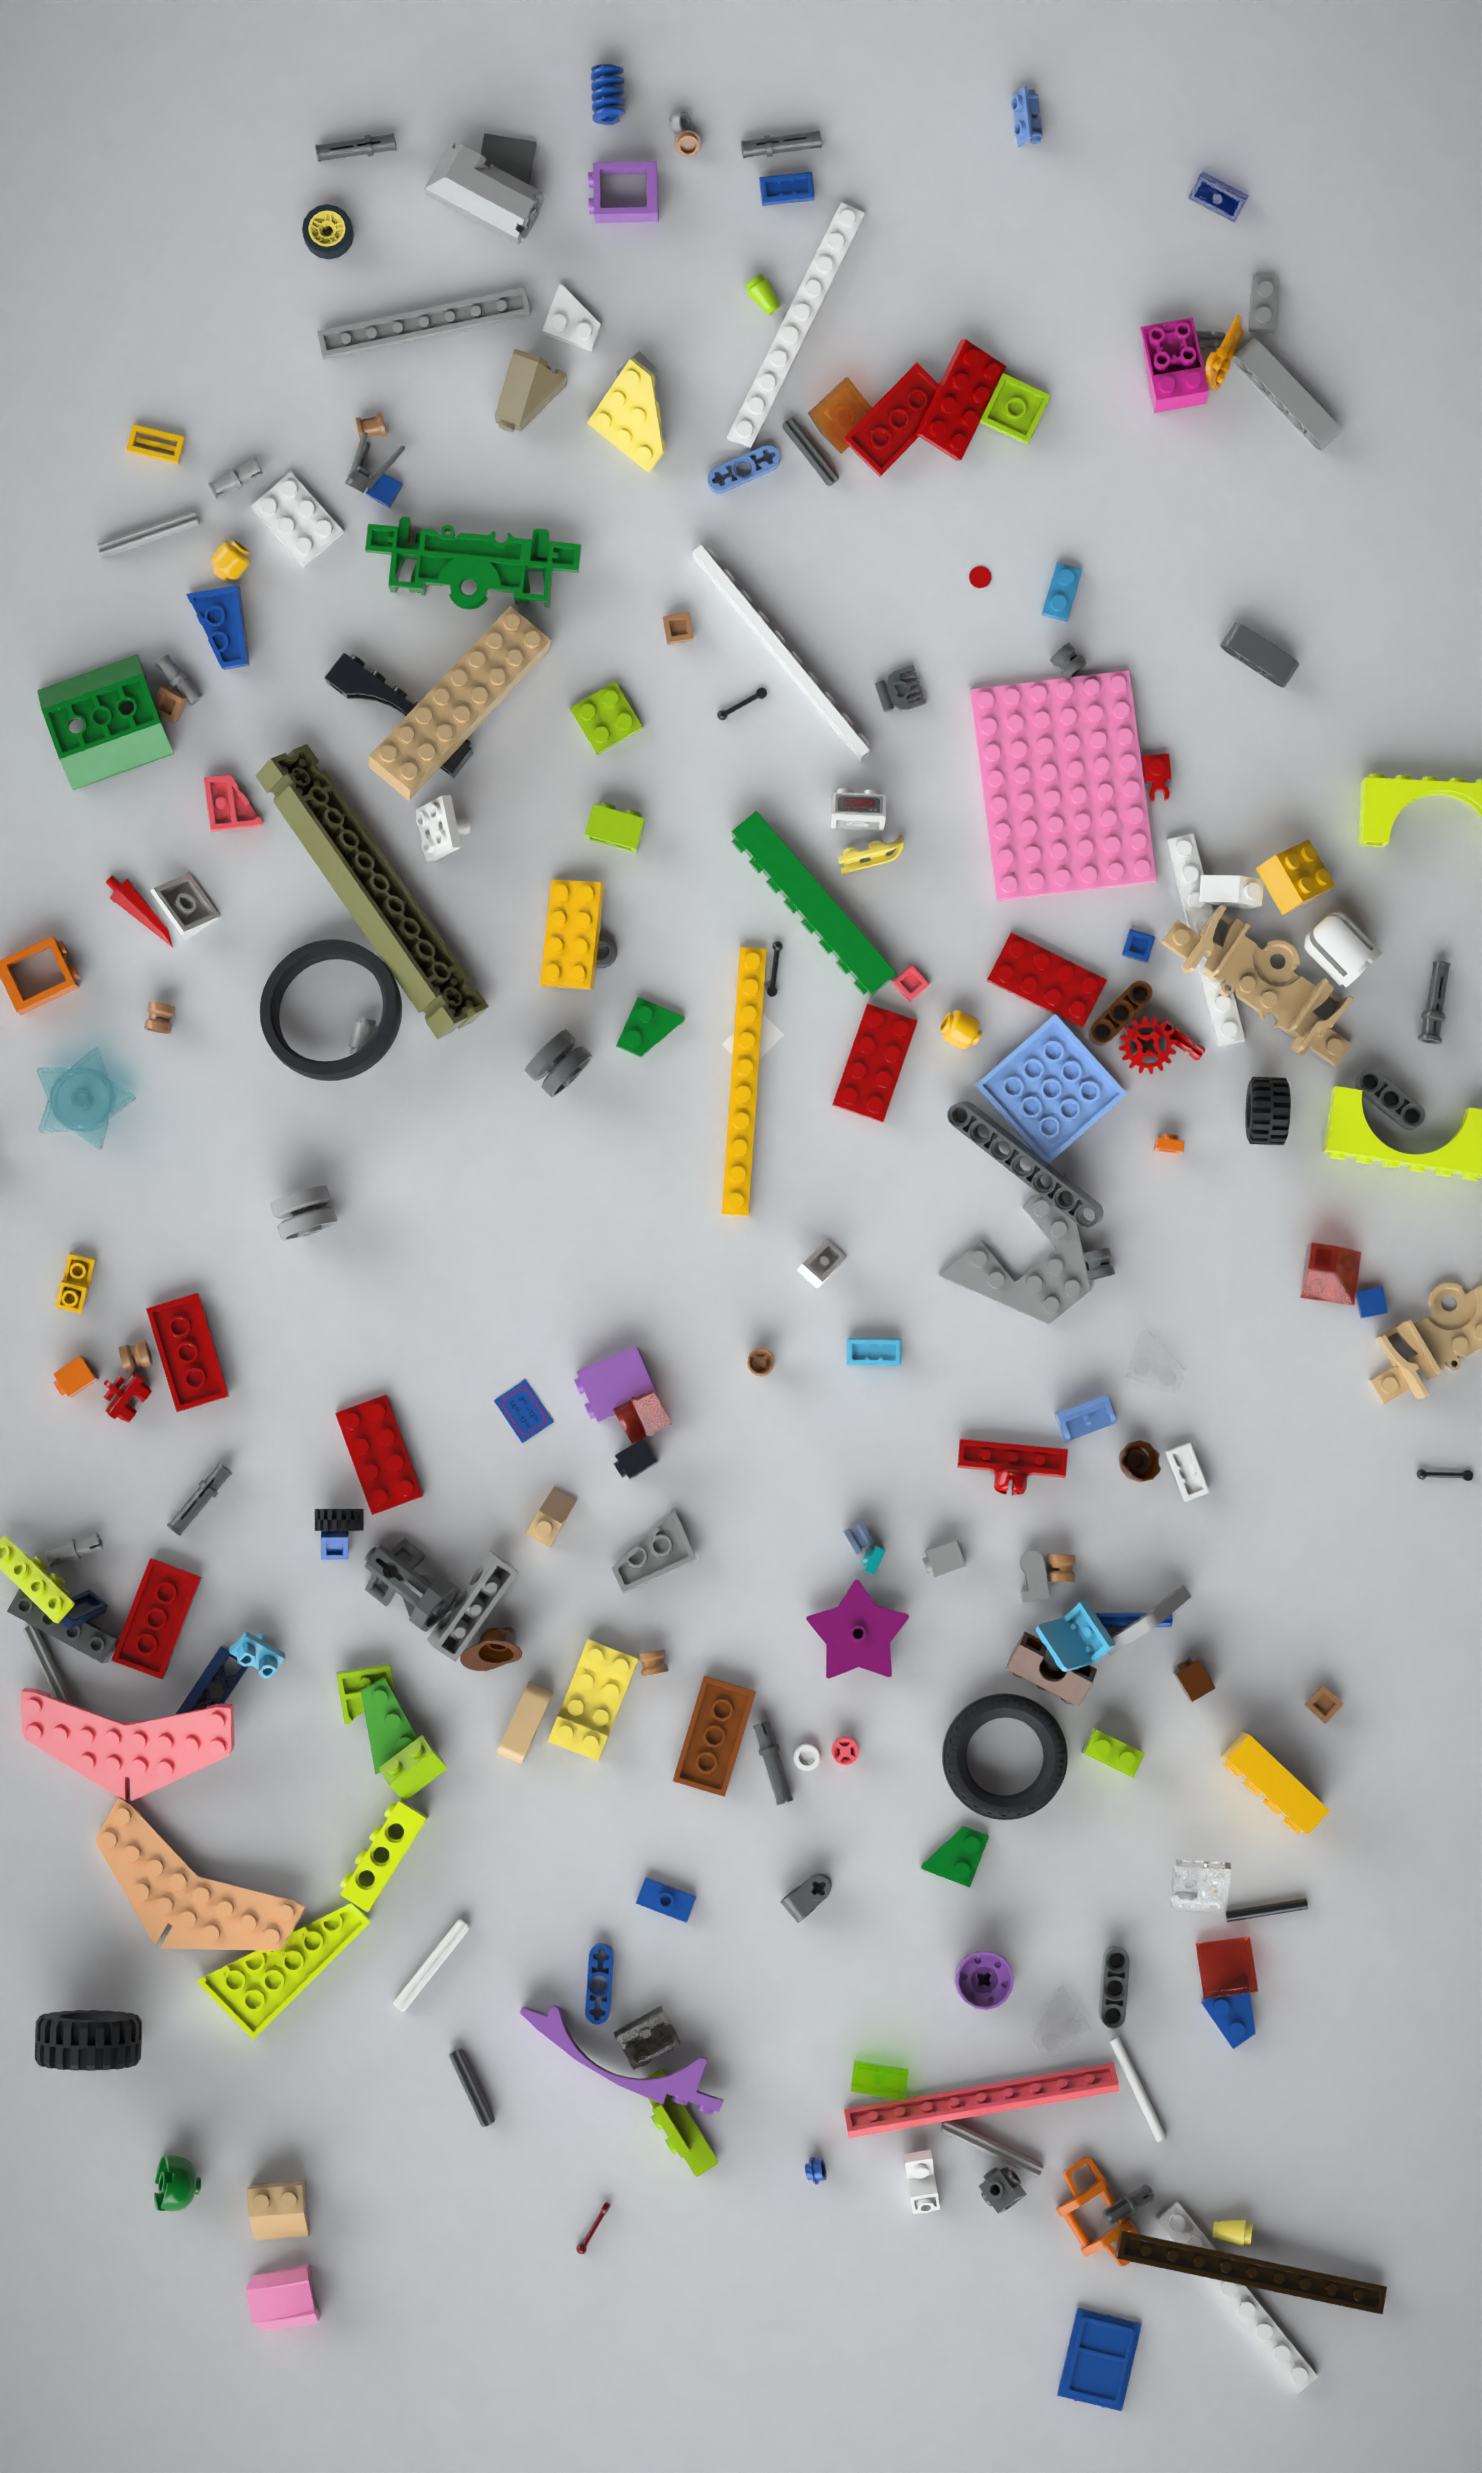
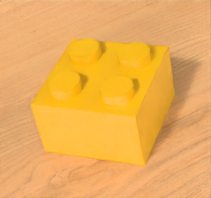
M1309 839L1276 854L1256 868L1282 915L1315 900L1336 886Z

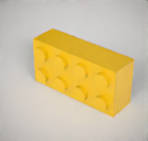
M1242 1732L1221 1755L1226 1760L1223 1766L1234 1776L1238 1777L1241 1775L1246 1780L1243 1782V1785L1254 1795L1259 1796L1261 1794L1266 1799L1263 1801V1804L1273 1813L1284 1815L1286 1818L1283 1820V1823L1297 1834L1303 1832L1308 1835L1330 1812L1324 1804L1250 1734Z

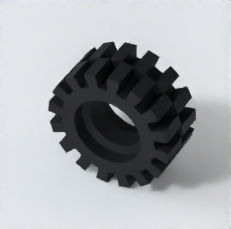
M315 1509V1531H364V1509Z

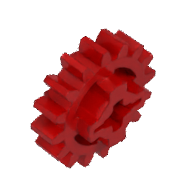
M1146 1015L1143 1016L1142 1023L1133 1019L1134 1027L1125 1026L1124 1029L1128 1034L1127 1036L1120 1035L1119 1038L1125 1042V1045L1119 1046L1120 1051H1126L1122 1060L1130 1059L1129 1068L1132 1069L1135 1065L1139 1066L1140 1074L1144 1068H1148L1150 1074H1153L1154 1067L1163 1071L1162 1063L1171 1064L1172 1061L1168 1056L1177 1052L1171 1048V1045L1177 1043V1039H1170L1174 1030L1166 1031L1167 1022L1164 1021L1160 1025L1157 1024L1156 1016H1154L1152 1022H1148ZM1143 1027L1155 1028L1151 1033L1146 1034L1138 1031ZM1162 1035H1164L1166 1040L1165 1051L1159 1047V1039ZM1138 1037L1146 1041L1150 1038L1153 1039V1046L1156 1051L1151 1049L1146 1050V1052L1143 1051V1043ZM1130 1039L1137 1043V1051L1134 1055L1130 1050ZM1154 1056L1158 1059L1151 1063L1141 1062L1145 1057Z

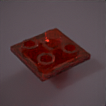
M1313 1242L1308 1244L1300 1298L1354 1306L1361 1252L1334 1245Z

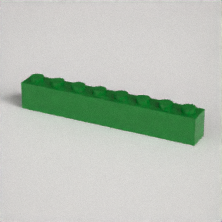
M757 811L732 831L734 839L731 842L740 853L745 851L751 858L749 863L758 874L762 871L767 876L768 880L766 883L774 893L777 894L780 891L786 898L784 901L786 907L793 914L798 912L804 919L801 921L804 928L810 934L813 932L817 934L821 939L818 942L828 955L832 952L838 959L836 962L837 966L845 975L850 973L856 981L853 984L862 995L867 993L872 997L896 976V972Z

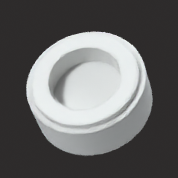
M804 1743L795 1749L793 1758L799 1769L810 1771L819 1765L821 1755L815 1745Z

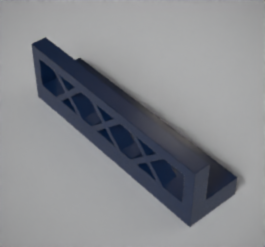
M222 1645L176 1714L194 1711L196 1706L208 1703V1706H211L212 1702L218 1701L217 1704H224L249 1666H242L237 1675L226 1677L225 1663L229 1657L236 1661L237 1657L229 1653L227 1646ZM221 1670L222 1678L215 1679ZM234 1678L231 1684L228 1686L227 1679ZM223 1680L224 1694L220 1698L211 1699L210 1685L212 1682ZM206 1693L207 1700L200 1702V1700Z

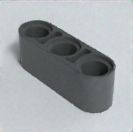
M1234 623L1220 644V647L1226 653L1279 687L1284 688L1299 667L1298 661L1240 623Z
M1368 1069L1357 1076L1355 1080L1356 1089L1362 1090L1364 1098L1400 1127L1412 1130L1423 1123L1425 1111L1422 1106L1375 1069ZM1364 1076H1370L1375 1080L1374 1089H1367L1363 1085ZM1385 1093H1391L1396 1097L1395 1106H1388L1384 1102ZM1406 1110H1413L1417 1114L1416 1123H1409L1406 1120Z
M1118 1946L1107 1948L1102 1959L1099 2018L1105 2026L1111 2029H1116L1123 2025L1127 2007L1130 1960L1128 1954ZM1113 1953H1121L1123 1955L1122 1964L1117 1967L1111 1966L1109 1964L1110 1956ZM1112 1980H1117L1121 1983V1990L1116 1994H1110L1107 1991V1986ZM1110 2008L1119 2010V2017L1114 2022H1109L1105 2019V2013Z

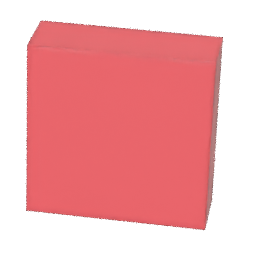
M913 964L892 981V984L909 1002L930 985Z

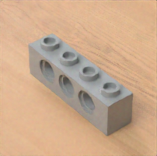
M489 1551L427 1640L433 1648L456 1662L519 1572L507 1561Z

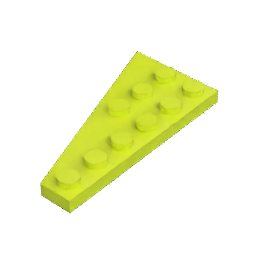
M351 1902L292 1932L287 1943L281 1949L275 1951L256 1950L196 1980V1982L254 2040L372 1921Z

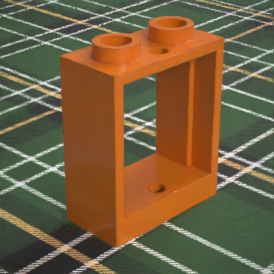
M51 936L0 960V978L16 1012L20 1015L79 988L76 980L80 979V976L73 964L69 966L65 958L69 953L62 940L58 942L56 938ZM51 948L66 981L26 1000L12 972L11 966Z

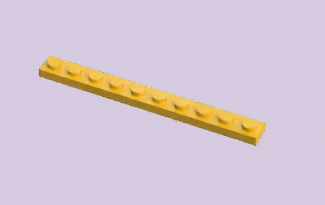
M740 947L722 1215L749 1217L767 949Z

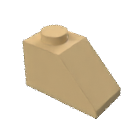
M553 1487L528 1528L526 1535L551 1548L577 1500Z

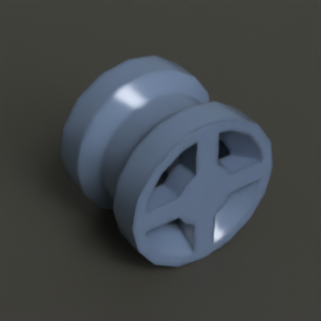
M862 1520L857 1523L855 1528L843 1531L856 1554L862 1552L863 1547L875 1544L874 1539Z

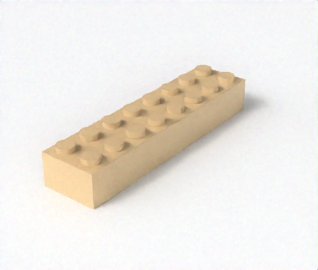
M509 606L369 755L368 767L410 801L549 652L551 639L514 608Z

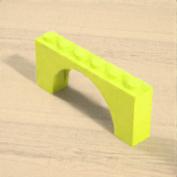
M1369 774L1361 782L1358 846L1385 847L1389 843L1391 829L1399 812L1409 803L1425 796L1446 795L1457 798L1470 805L1482 818V779L1475 780V783L1465 782L1464 778H1449V781H1438V777L1425 776L1422 777V780H1411L1409 775H1396L1395 779L1385 778L1384 774Z
M1335 1086L1331 1091L1322 1152L1329 1153V1158L1345 1160V1156L1356 1158L1355 1162L1362 1164H1372L1373 1160L1383 1162L1382 1166L1387 1168H1398L1399 1165L1409 1166V1171L1425 1173V1169L1436 1170V1175L1452 1177V1173L1463 1175L1462 1179L1479 1181V1177L1482 1178V1109L1467 1108L1464 1111L1458 1131L1442 1148L1426 1154H1406L1388 1147L1372 1132L1363 1112L1362 1090Z

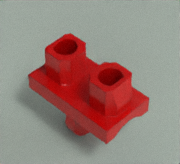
M133 1371L125 1383V1379L120 1375L114 1383L107 1379L104 1382V1385L109 1388L104 1398L109 1402L111 1401L105 1411L113 1419L118 1417L129 1423L137 1410L127 1404V1402L133 1395L144 1402L152 1392L143 1382L144 1379Z

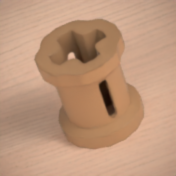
M378 413L376 417L366 419L356 417L360 440L364 432H367V437L378 435L387 437L382 413Z

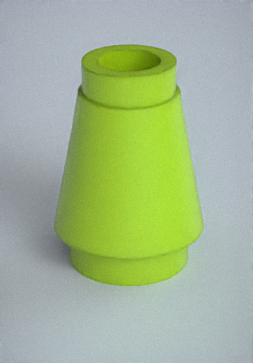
M762 274L745 285L748 291L746 294L768 316L781 307L769 279H765Z

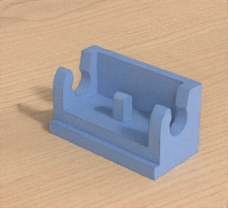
M1108 1395L1055 1414L1065 1442L1116 1423V1417Z

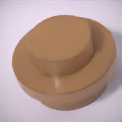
M693 130L681 131L675 138L677 152L685 157L696 155L701 148L700 136Z

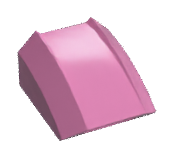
M310 2264L252 2276L247 2286L246 2294L251 2320L254 2325L265 2331L318 2323L320 2315L316 2306L311 2281Z

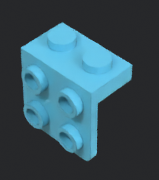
M1087 1600L1079 1602L1065 1617L1039 1624L1036 1627L1040 1640L1053 1656L1055 1663L1064 1672L1097 1663L1116 1645Z

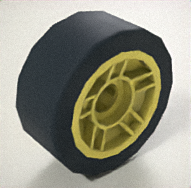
M329 204L317 206L309 211L304 218L302 226L303 238L310 252L317 257L328 260L339 258L351 247L354 237L352 223L346 212L339 207ZM332 228L333 232L331 235L326 236L323 234V231L326 232Z

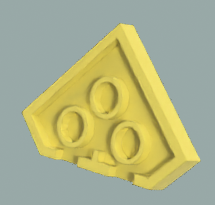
M632 358L628 361L587 423L649 473L665 453L666 445L665 439L662 438L660 426L662 420L659 402L656 401L654 374L636 359Z

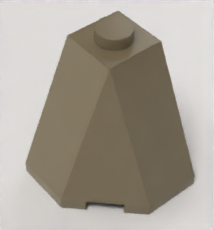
M514 349L495 413L496 423L499 424L501 429L509 432H514V429L522 431L566 387L568 382L567 374L559 369H556L554 373L551 371V367L547 365V361L535 355Z

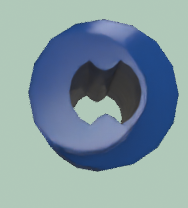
M612 64L593 66L591 68L593 71L591 73V80L593 81L591 84V90L593 91L592 101L594 102L592 104V111L594 112L592 115L593 121L602 125L616 124L620 122L618 116L625 114V109L618 107L625 104V99L617 97L625 93L624 88L617 87L624 83V78L616 76L624 73V69Z

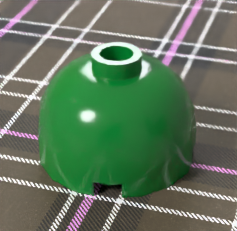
M164 2155L165 2157L160 2159L155 2178V2184H159V2193H154L155 2207L158 2211H179L186 2208L192 2202L194 2194H199L201 2178L196 2177V2170L187 2159Z

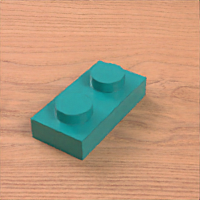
M874 1546L873 1550L867 1548L861 1560V1564L865 1565L863 1571L874 1575L886 1550Z

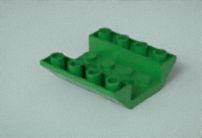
M138 654L37 690L48 730L73 790L174 754L166 730L158 715ZM130 701L134 703V711L131 714L124 715L120 712V707L124 702ZM74 720L83 721L84 727L79 733H72L69 729L71 722Z

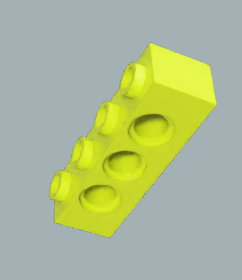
M400 1800L397 1804L391 1803L384 1814V1817L388 1818L382 1828L377 1826L369 1838L373 1842L368 1851L362 1849L354 1862L358 1865L353 1874L348 1872L340 1884V1887L343 1888L340 1895L366 1912L371 1910L428 1819L427 1815L403 1800ZM394 1823L402 1825L404 1828L403 1837L394 1838L390 1834V1826ZM378 1847H385L389 1851V1859L382 1862L376 1858L375 1851ZM369 1870L374 1874L375 1880L373 1884L366 1885L361 1881L360 1875L362 1871Z

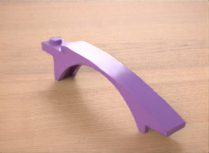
M525 2006L521 2008L520 2014L539 2032L576 2061L613 2083L661 2104L665 2103L669 2094L672 2096L671 2101L686 2106L689 2101L698 2105L697 2110L713 2115L714 2111L719 2112L721 2110L724 2099L698 2091L708 2058L700 2056L682 2070L662 2077L632 2078L622 2076L596 2064L579 2048L568 2031L561 2007L551 2006L548 2014Z

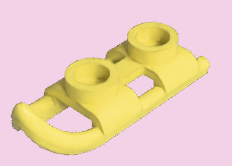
M899 835L897 840L887 845L882 841H873L868 845V849L859 852L855 847L843 850L842 856L838 857L839 863H844L845 866L840 868L841 874L893 861L903 850V835ZM895 849V851L892 854L886 856V852ZM870 856V861L860 863V859Z

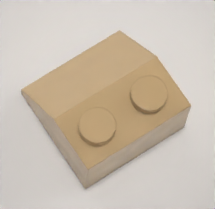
M306 2180L250 2184L247 2188V2200L253 2240L309 2236Z

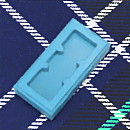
M847 1338V1366H901V1339Z

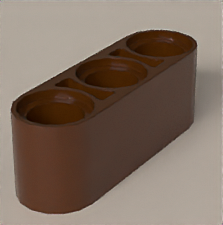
M1136 981L1131 984L1094 1022L1089 1030L1091 1042L1096 1046H1105L1110 1043L1150 1001L1153 993L1151 986L1145 981ZM1135 988L1143 989L1146 993V999L1143 1001L1134 999L1132 991ZM1115 1008H1124L1127 1011V1018L1125 1020H1118L1113 1013ZM1098 1026L1107 1028L1109 1032L1108 1038L1099 1039L1095 1035V1028Z

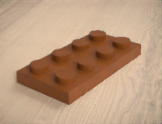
M707 1676L703 1677L674 1774V1782L725 1797L756 1691Z

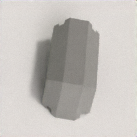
M449 143L424 188L426 195L519 245L522 242L521 237L525 239L538 218L540 212L536 210L537 203L543 204V192L500 170L492 163L490 167H487L484 164L486 158L462 144H458L457 148H455L454 143Z

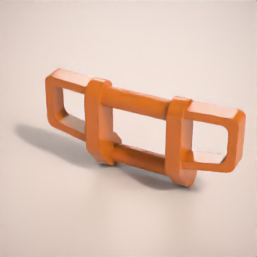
M1083 2157L1063 2171V2177L1073 2198L1057 2206L1056 2211L1059 2216L1065 2218L1081 2244L1080 2250L1085 2257L1106 2248L1118 2265L1126 2266L1130 2261L1116 2259V2250L1111 2243L1118 2239L1120 2230L1138 2234L1131 2218L1123 2217L1117 2221L1118 2225L1091 2241L1073 2210L1079 2208L1098 2194L1101 2195L1107 2207L1117 2202L1108 2188L1110 2186L1109 2182L1102 2176L1090 2157ZM1086 2164L1097 2182L1079 2193L1073 2181L1072 2173Z

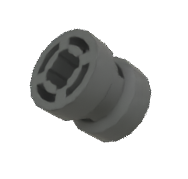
M1070 643L1064 645L1050 659L1055 667H1059L1062 670V675L1067 680L1075 676L1087 664L1082 656H1077L1075 648Z
M1110 1248L1083 1253L1084 1260L1089 1266L1087 1271L1089 1280L1115 1275L1114 1266L1109 1261L1111 1257Z

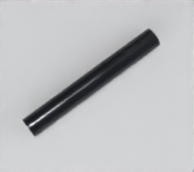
M1304 1898L1225 1911L1227 1922L1306 1910L1308 1909L1307 1899Z

